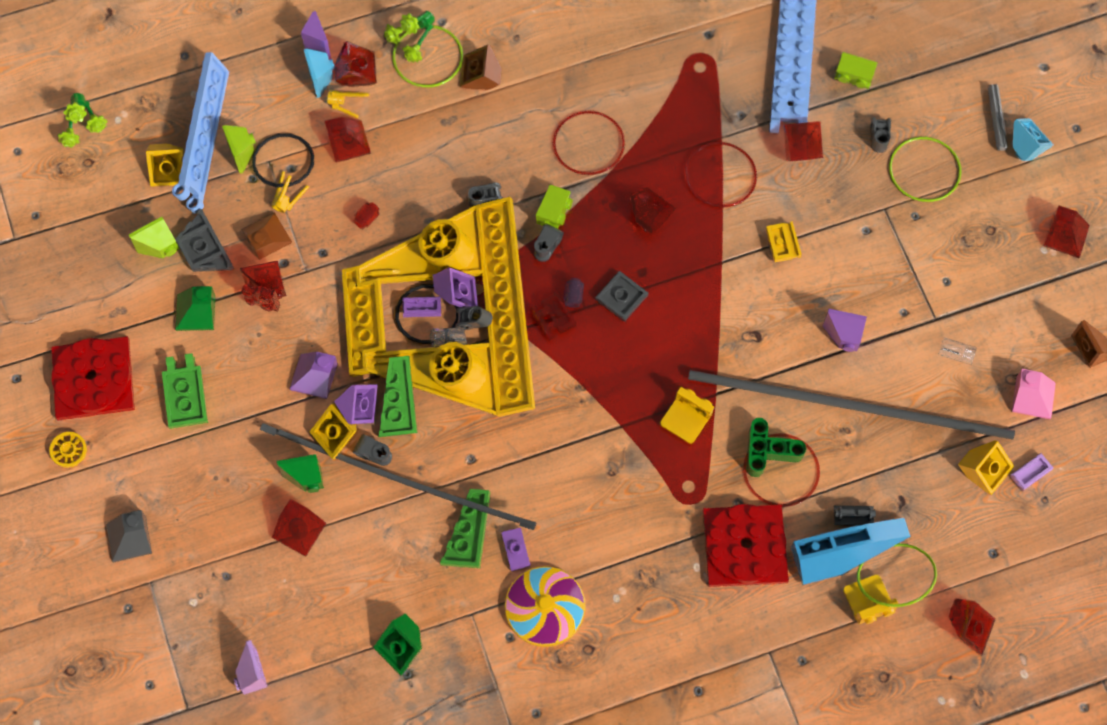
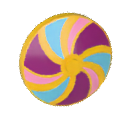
M554 567L533 568L521 574L510 586L505 600L506 618L513 632L526 643L539 647L556 646L569 640L580 628L585 615L584 594L577 581L565 571Z

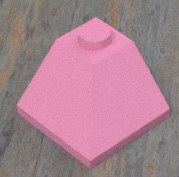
M1021 369L1016 377L1012 412L1051 419L1056 383L1041 372Z

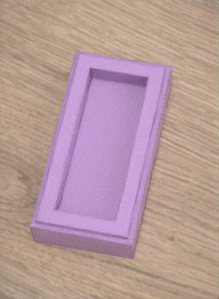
M1040 453L1011 474L1010 477L1023 492L1052 471L1053 466Z

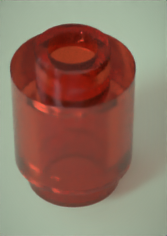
M366 202L354 214L352 221L362 230L365 227L368 228L380 215L378 206L373 202Z

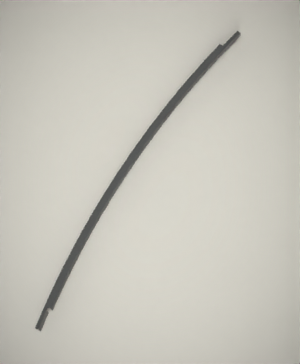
M264 423L260 427V430L271 435L277 434L328 455L321 446ZM340 453L336 456L338 460L431 495L516 523L520 522L519 526L531 530H534L536 527V522L433 489Z

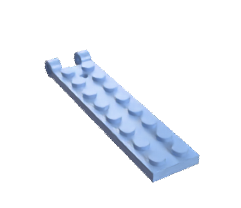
M780 0L769 133L779 134L780 121L797 123V136L806 137L816 0ZM787 102H793L794 105L789 106Z
M212 52L205 53L202 62V72L199 77L196 101L192 111L191 124L189 125V134L186 141L185 154L182 159L179 183L172 189V194L180 201L187 199L190 192L193 194L187 200L186 207L194 214H197L204 207L203 200L229 70Z

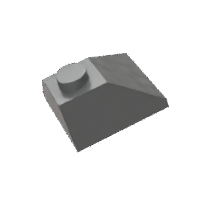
M142 510L121 514L106 524L112 562L152 554L147 519Z

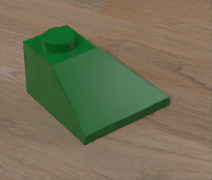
M212 286L191 287L177 294L176 331L214 330L216 295Z
M316 454L277 461L282 476L304 492L314 493L324 488L321 466Z
M406 613L391 621L373 647L400 676L404 674L422 649L420 628Z

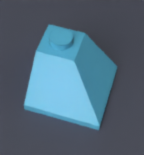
M304 49L317 98H320L333 79L332 70H335L332 59L329 60L327 53Z
M1030 118L1016 119L1014 121L1013 149L1020 160L1031 161L1053 146V143Z

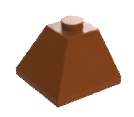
M487 44L463 55L461 88L489 90L500 85L502 68L490 45Z
M275 212L242 229L259 260L292 243Z
M1081 321L1071 336L1089 368L1107 361V338L1087 321Z

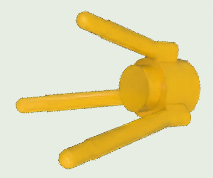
M330 90L327 103L332 105V109L358 118L357 114L340 107V104H344L345 97H368L369 93Z
M282 171L278 184H283L285 176L284 171ZM290 175L287 177L283 188L277 187L272 201V208L281 213H285L286 210L290 211L292 206L309 188L306 185L289 202L290 198L285 195V192L291 180Z

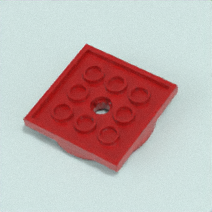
M128 336L104 340L90 338L73 344L51 347L52 385L57 421L135 410L130 339ZM89 372H96L95 378L91 380L86 379Z
M740 504L732 507L703 508L708 587L788 584L786 536L784 533L782 505L755 506ZM744 538L750 540L752 546L750 548L742 547L741 540Z

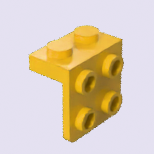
M680 387L676 400L661 420V426L689 444H692L712 416L714 406H712L709 400L697 397L692 390Z
M873 575L860 580L863 589L872 598L883 603L898 604L896 598L890 599L880 575ZM858 582L847 585L843 589L858 625L862 623L870 624L880 616L888 617L895 614L897 607L883 606L871 601L862 593Z

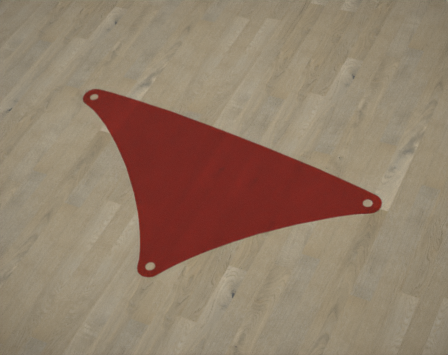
M695 53L686 58L672 92L639 140L610 173L565 214L564 224L558 228L564 234L551 257L543 262L535 258L534 244L539 236L518 250L528 340L577 380L619 423L654 465L675 499L685 505L697 504L706 496L717 385L689 380V372L693 370L714 375L718 374L723 256L721 105L717 64L714 58L706 53ZM698 62L706 65V70L702 73L694 69L695 64ZM619 271L649 293L646 299L625 322L595 300V297ZM475 276L476 284H480L483 287V292L477 295V303L479 307L486 310L483 276ZM680 387L692 390L697 397L709 400L712 406H714L712 416L692 444H689L661 426V420L676 400ZM685 481H692L695 484V490L692 493H686L683 490L682 485Z

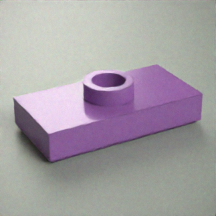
M441 297L403 298V317L441 316Z
M521 528L502 532L511 571L530 567Z

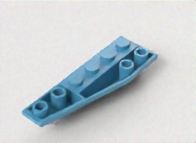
M905 518L850 527L794 541L791 550L802 585L840 576L910 538V533Z

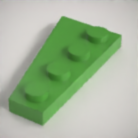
M410 356L389 358L378 437L418 433Z
M470 489L466 500L489 507L490 491ZM463 505L460 518L454 527L452 538L449 540L445 555L441 559V566L480 568L488 513Z

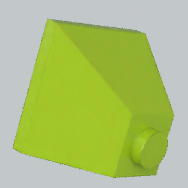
M224 125L222 127L228 145L241 174L244 172L255 151L253 144L256 143L252 133L248 134L246 127Z
M163 217L129 234L139 254L165 258L174 255L179 250L177 242Z

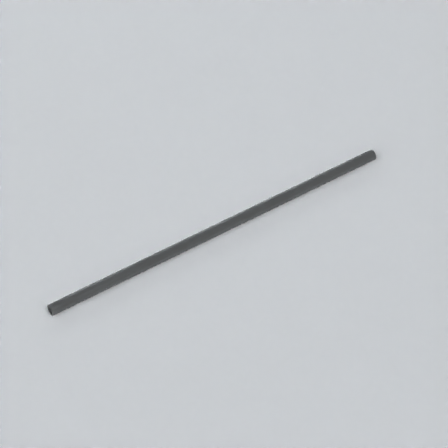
M690 370L688 377L689 380L1011 440L1015 436V430Z

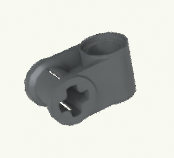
M871 118V146L877 153H883L888 148L891 139V118Z
M495 182L470 188L468 191L469 206L473 207L478 204L502 199L503 197L500 192L501 184ZM478 196L480 199H473L472 197Z
M545 224L534 244L535 258L541 262L547 261L561 242L564 232L549 224Z
M479 306L457 308L458 323H456V328L471 330L473 328L487 327L491 324L493 316L491 312Z
M364 434L361 435L353 450V453L358 457L381 466H386L392 461V454L386 444Z

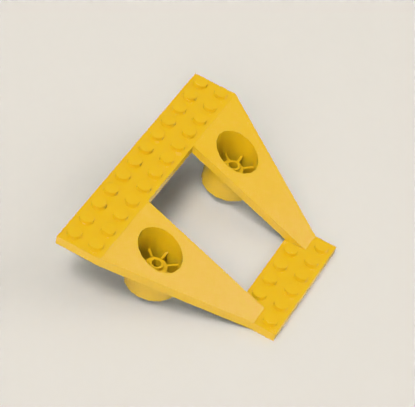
M511 197L475 205L448 220L433 221L423 229L421 234L359 266L342 270L350 376L356 377L371 373L387 378L389 358L410 356L412 384L415 389L498 417L535 409L514 207ZM449 267L472 276H483L486 310L491 312L493 316L492 322L488 326L489 343L463 345L458 342H448L440 347L386 351L381 284L433 280L434 274ZM468 357L469 362H463V360ZM451 377H453L454 382L448 381Z

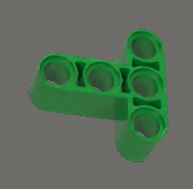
M756 418L752 421L749 429L747 472L752 477L761 476L765 470L767 460L799 462L806 453V445L801 440L768 437L767 421L763 418ZM759 426L763 431L757 432L754 427ZM753 445H760L762 450H755ZM777 446L782 451L775 452L772 447ZM797 448L801 453L795 454L792 449ZM758 463L761 468L755 469L752 464Z

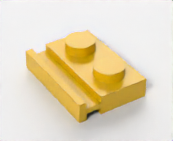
M793 221L786 224L780 223L766 226L774 263L791 260L796 257L801 258L802 254Z

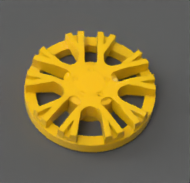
M64 432L57 435L52 440L49 448L51 459L63 468L78 466L77 464L84 460L87 452L85 440L75 432ZM64 436H71L70 441L65 442ZM59 439L63 441L62 444L58 442ZM82 442L83 447H76L77 444ZM54 445L60 447V450L53 451ZM74 456H79V458L76 461H74ZM62 458H65L64 463H61V462H59V461H60Z

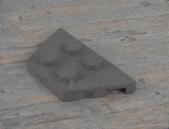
M200 209L194 220L190 221L185 226V230L176 237L177 244L193 272L233 270L234 267L203 210Z

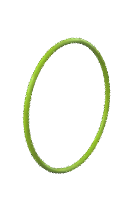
M433 25V28L445 31L457 42L461 55L458 68L448 79L440 83L431 85L414 83L404 77L397 68L395 53L398 44H395L392 56L393 64L397 73L406 82L418 87H436L450 81L460 70L463 62L462 46L453 33L442 27ZM407 32L399 38L400 41L407 35Z
M915 137L904 141L894 150L889 162V172L894 185L904 195L917 201L934 202L949 196L957 188L961 179V164L956 153L944 142L931 137ZM921 139L931 140L942 144L954 155L958 164L959 174L952 190L939 198L920 199L909 195L899 187L893 177L892 161L896 152L906 143Z
M898 543L895 545L918 550L930 560L933 566L934 578L932 584L919 598L902 604H888L872 598L865 592L860 582V571L864 563L859 565L857 571V582L860 590L871 601L888 607H902L920 601L933 589L937 578L936 565L924 550L909 544Z

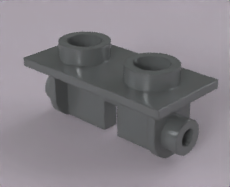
M834 505V525H865L874 523L876 510L873 506Z

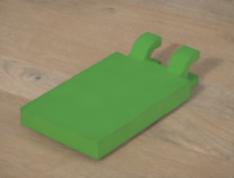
M192 353L185 354L186 367L176 368V360H174L173 356L166 357L167 371L162 372L169 429L208 423L201 366H196L195 357H193Z

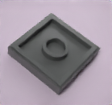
M619 271L595 297V300L625 322L646 299L649 293Z

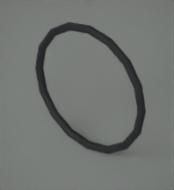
M276 134L266 138L257 146L252 155V168L255 175L263 183L273 187H283L284 184L267 181L259 174L256 168V155L260 148L270 140L279 137H291L300 140L307 146L311 154V163L307 172L301 178L289 183L288 187L302 182L309 176L314 166V152L310 144L302 137L293 134Z
M421 284L410 288L401 296L395 308V321L399 331L409 340L419 344H434L445 340L454 332L456 323H458L457 308L459 307L455 306L456 316L452 328L442 337L434 340H419L410 336L402 328L399 321V308L403 298H406L411 292L421 288H434L433 284Z

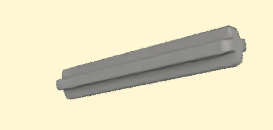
M991 84L988 87L996 146L998 151H1005L1008 145L999 86Z

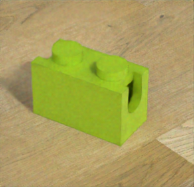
M843 52L834 79L842 83L856 85L858 88L869 89L878 62Z
M550 184L536 213V223L542 226L549 224L557 229L560 225H563L566 218V210H570L573 199L569 198L571 191Z

